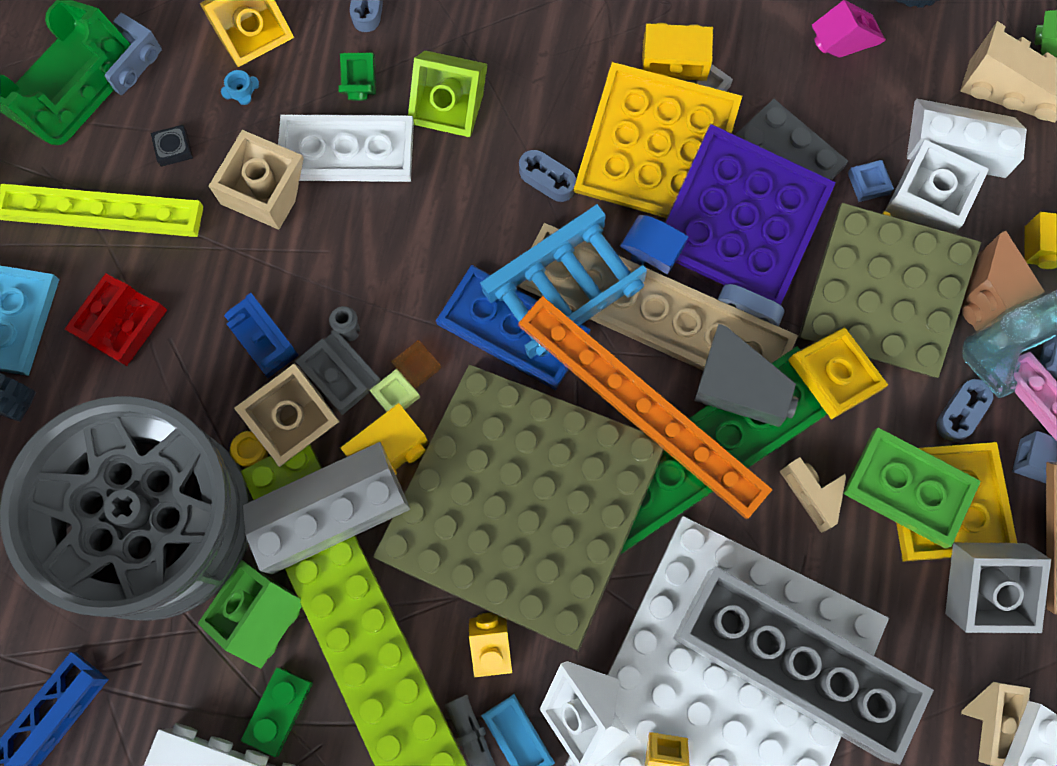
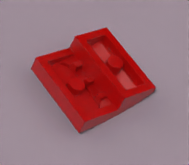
M105 273L65 327V330L107 356L128 366L167 309L160 303L135 291L128 284Z

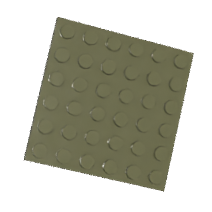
M469 365L404 494L410 510L392 518L373 558L579 652L659 465L664 449L643 431Z

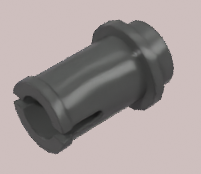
M346 306L338 307L332 311L329 318L331 328L346 341L357 339L359 336L357 331L360 332L356 312Z

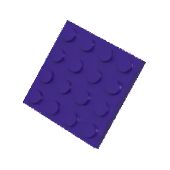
M710 124L665 220L666 224L688 236L687 243L675 263L723 285L732 284L740 286L781 306L836 182Z

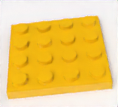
M612 62L576 179L574 193L667 218L707 128L712 124L732 133L742 96Z

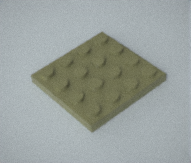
M841 203L798 338L816 343L845 327L869 359L929 377L939 378L981 242Z

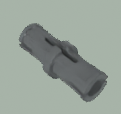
M468 695L445 704L458 735V738L455 739L458 747L462 746L469 765L496 766L484 738L486 731L484 726L480 728Z

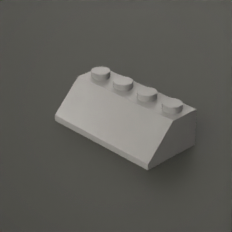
M381 442L243 505L246 538L259 570L269 574L277 573L410 510Z

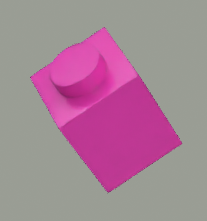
M846 0L840 2L812 24L817 35L814 38L817 47L823 53H830L839 58L879 45L886 40L873 15Z

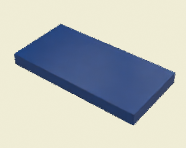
M471 265L436 319L437 325L550 388L557 390L569 369L551 353L543 357H539L538 354L531 359L528 357L525 345L532 341L531 338L518 326L519 321L504 300L499 301L497 299L493 303L489 302L482 291L480 282L488 278L490 274ZM519 290L515 291L528 311L538 301ZM582 324L579 326L588 335L590 334L591 329Z

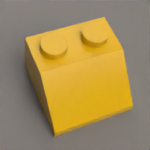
M205 0L200 3L215 32L237 67L294 38L275 0Z

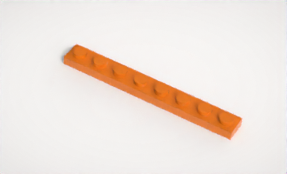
M542 296L518 323L522 330L745 519H748L773 490L545 297Z

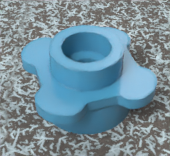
M234 70L225 77V87L221 89V94L225 99L232 98L238 100L241 105H247L252 100L251 95L254 89L259 87V81L255 76L249 77L242 70Z

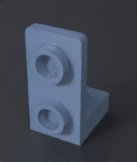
M121 12L113 23L131 45L106 72L105 78L115 92L123 95L128 88L136 83L143 71L157 59L162 48L149 29Z

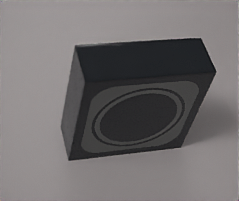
M183 125L151 133L156 160L161 167L193 159L187 130Z

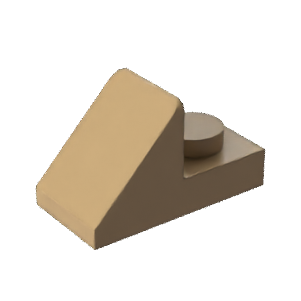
M801 457L780 471L821 533L838 524L846 480L845 474L821 488L818 483L819 477L817 472L809 463H804Z
M993 682L962 710L961 714L983 720L979 762L990 766H1003L1029 701L1030 688Z

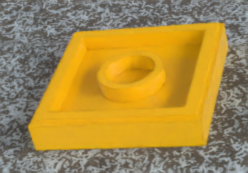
M845 327L793 354L788 359L831 420L888 386V383Z

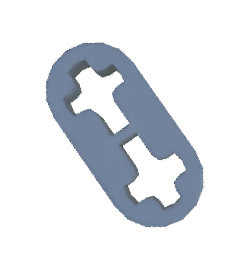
M351 0L350 16L354 27L358 31L370 32L379 26L383 0ZM365 8H369L370 14H367L366 18H360L364 15Z
M538 150L527 151L521 156L519 160V174L526 183L558 202H564L573 197L576 177L570 169ZM536 163L540 164V170L533 169L532 172L528 171V164L531 166ZM563 180L567 181V188L564 186L559 189L555 188V181L561 183Z
M727 284L723 286L717 299L778 327L785 313L783 307L778 303L737 285Z
M972 379L955 391L936 422L938 433L945 440L958 442L974 432L993 401V391L986 382ZM974 390L978 393L976 397L978 401L969 407L966 404L971 398L970 392ZM961 414L963 418L958 425L961 429L955 432L951 429L953 423L950 420Z

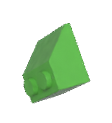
M241 560L198 622V625L225 651L261 669L267 659L275 653L278 642L288 627L297 619L302 607L301 599L278 582Z

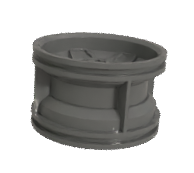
M115 396L88 401L70 408L46 423L26 443L14 461L5 481L0 505V528L3 544L13 568L25 584L44 600L64 610L82 615L153 621L178 616L193 610L221 590L240 561L243 560L249 543L245 535L243 505L253 500L239 464L234 461L231 454L221 444L177 410L157 401L131 396ZM138 444L156 445L144 456H141L136 447ZM131 468V479L127 483L120 485V474L125 469ZM193 471L200 486L202 501L183 494L186 482ZM169 475L170 484L167 489L157 492V481L162 476ZM102 496L104 500L103 506L100 511L93 514L91 510L92 503L96 498ZM178 510L180 514L178 524L174 528L168 529L166 527L167 516L171 512ZM66 522L72 525V529L68 534ZM111 532L113 542L107 550L102 551L100 546L101 539L105 534ZM149 539L151 551L146 557L140 559L138 555L139 545ZM190 543L180 558L166 569L167 546L169 544ZM113 563L121 584L109 583L94 574Z

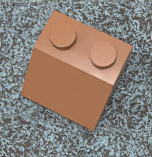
M1007 231L1000 233L977 255L962 302L963 316L969 324L973 325L977 333L1013 317L1045 293Z

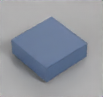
M883 160L851 167L848 171V176L859 202L889 195L894 190Z

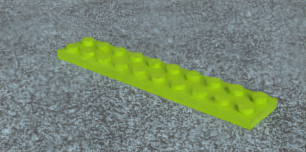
M309 444L280 467L269 456L242 470L241 473L253 500L322 469V466L311 444ZM356 536L285 568L298 598L301 599L300 603L374 765L468 766Z

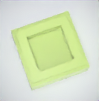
M398 369L394 370L370 389L371 394L386 412L398 403L405 410L420 398L418 392Z

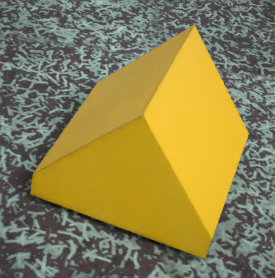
M649 732L645 766H690L688 738Z

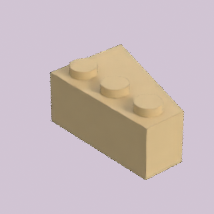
M997 21L970 59L960 92L972 95L977 99H984L1003 105L1007 109L1033 115L1040 120H1048L1055 123L1057 121V58L1048 52L1042 56L1029 48L1031 43L1024 37H1021L1019 40L1004 32L1006 26Z

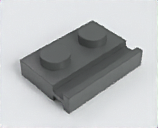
M332 330V334L324 340L322 338L295 362L340 414L343 415L369 393V390L381 380L339 333Z

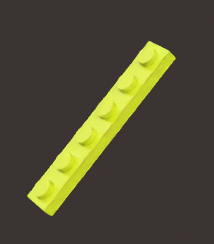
M11 184L0 185V220L198 237L204 207L198 200Z

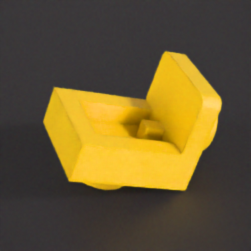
M483 613L477 617L470 618L469 641L474 678L512 673L507 619L494 613Z

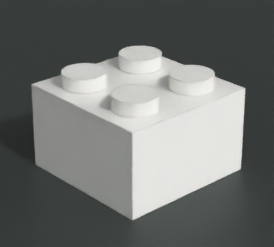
M925 139L910 159L885 211L898 219L955 234L964 224L989 169Z

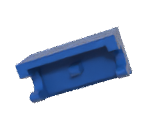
M250 293L224 316L229 321L226 323L265 376L269 378L299 355L253 294Z

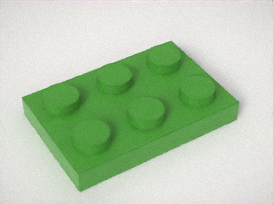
M876 428L873 430L843 494L946 549L952 547L981 481L896 436Z

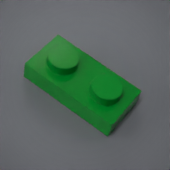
M276 667L241 741L273 757H278L313 683L285 669Z

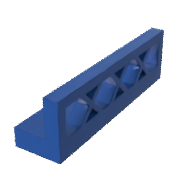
M70 652L0 738V756L4 752V759L0 760V764H4V766H40L109 679L77 652ZM75 665L81 672L66 689L65 676ZM57 687V693L51 694ZM57 698V702L40 721L39 708L46 700ZM30 720L31 726L24 727ZM31 731V734L13 755V740L20 732Z

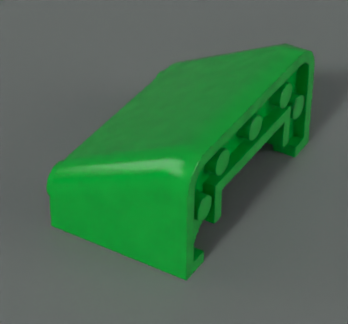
M56 0L49 7L45 17L46 25L57 39L16 83L5 75L0 74V112L51 145H61L67 142L111 94L114 89L105 78V74L131 45L99 8L74 0Z

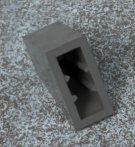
M718 324L694 401L780 427L786 420V417L793 418L799 398L793 396L796 384L728 327Z

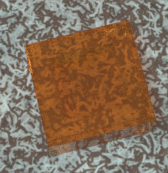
M419 340L391 361L414 389H417L442 369L439 362Z

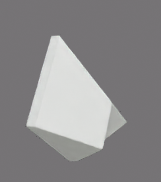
M566 661L560 664L540 707V711L576 766H594L630 736V733L615 713L620 680Z

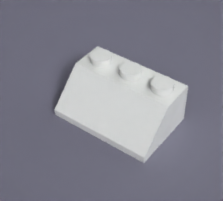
M916 99L914 102L907 159L913 157L926 139L988 168L987 175L1006 178L1024 159L1027 129L1015 117Z

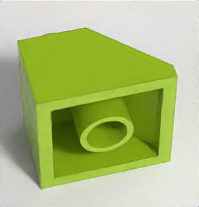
M423 51L414 58L408 116L413 117L414 125L471 137L483 98L488 64L430 51Z

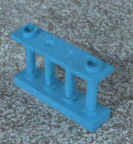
M596 204L490 275L480 284L484 295L490 303L497 299L499 301L504 300L520 322L528 313V310L515 293L517 290L516 286L525 280L533 281L550 303L580 326L622 296L626 295L629 298L639 292L644 287L643 282L646 278L647 269L642 265L632 273L629 271L602 235V228L605 226V213ZM583 241H586V243L591 242L619 280L604 292H601L573 254L574 247ZM555 260L557 262L562 261L590 299L588 303L572 312L544 273L545 267ZM529 335L532 341L525 345V350L530 359L537 354L539 357H543L550 353Z

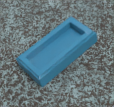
M515 694L481 715L510 766H552L555 764Z

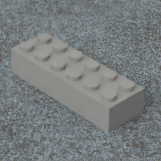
M714 567L707 572L673 637L674 640L882 761L893 764H901L934 691L718 567Z

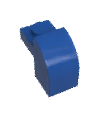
M639 215L620 247L631 253L632 262L641 266L647 262L668 274L684 249L688 236L658 219Z

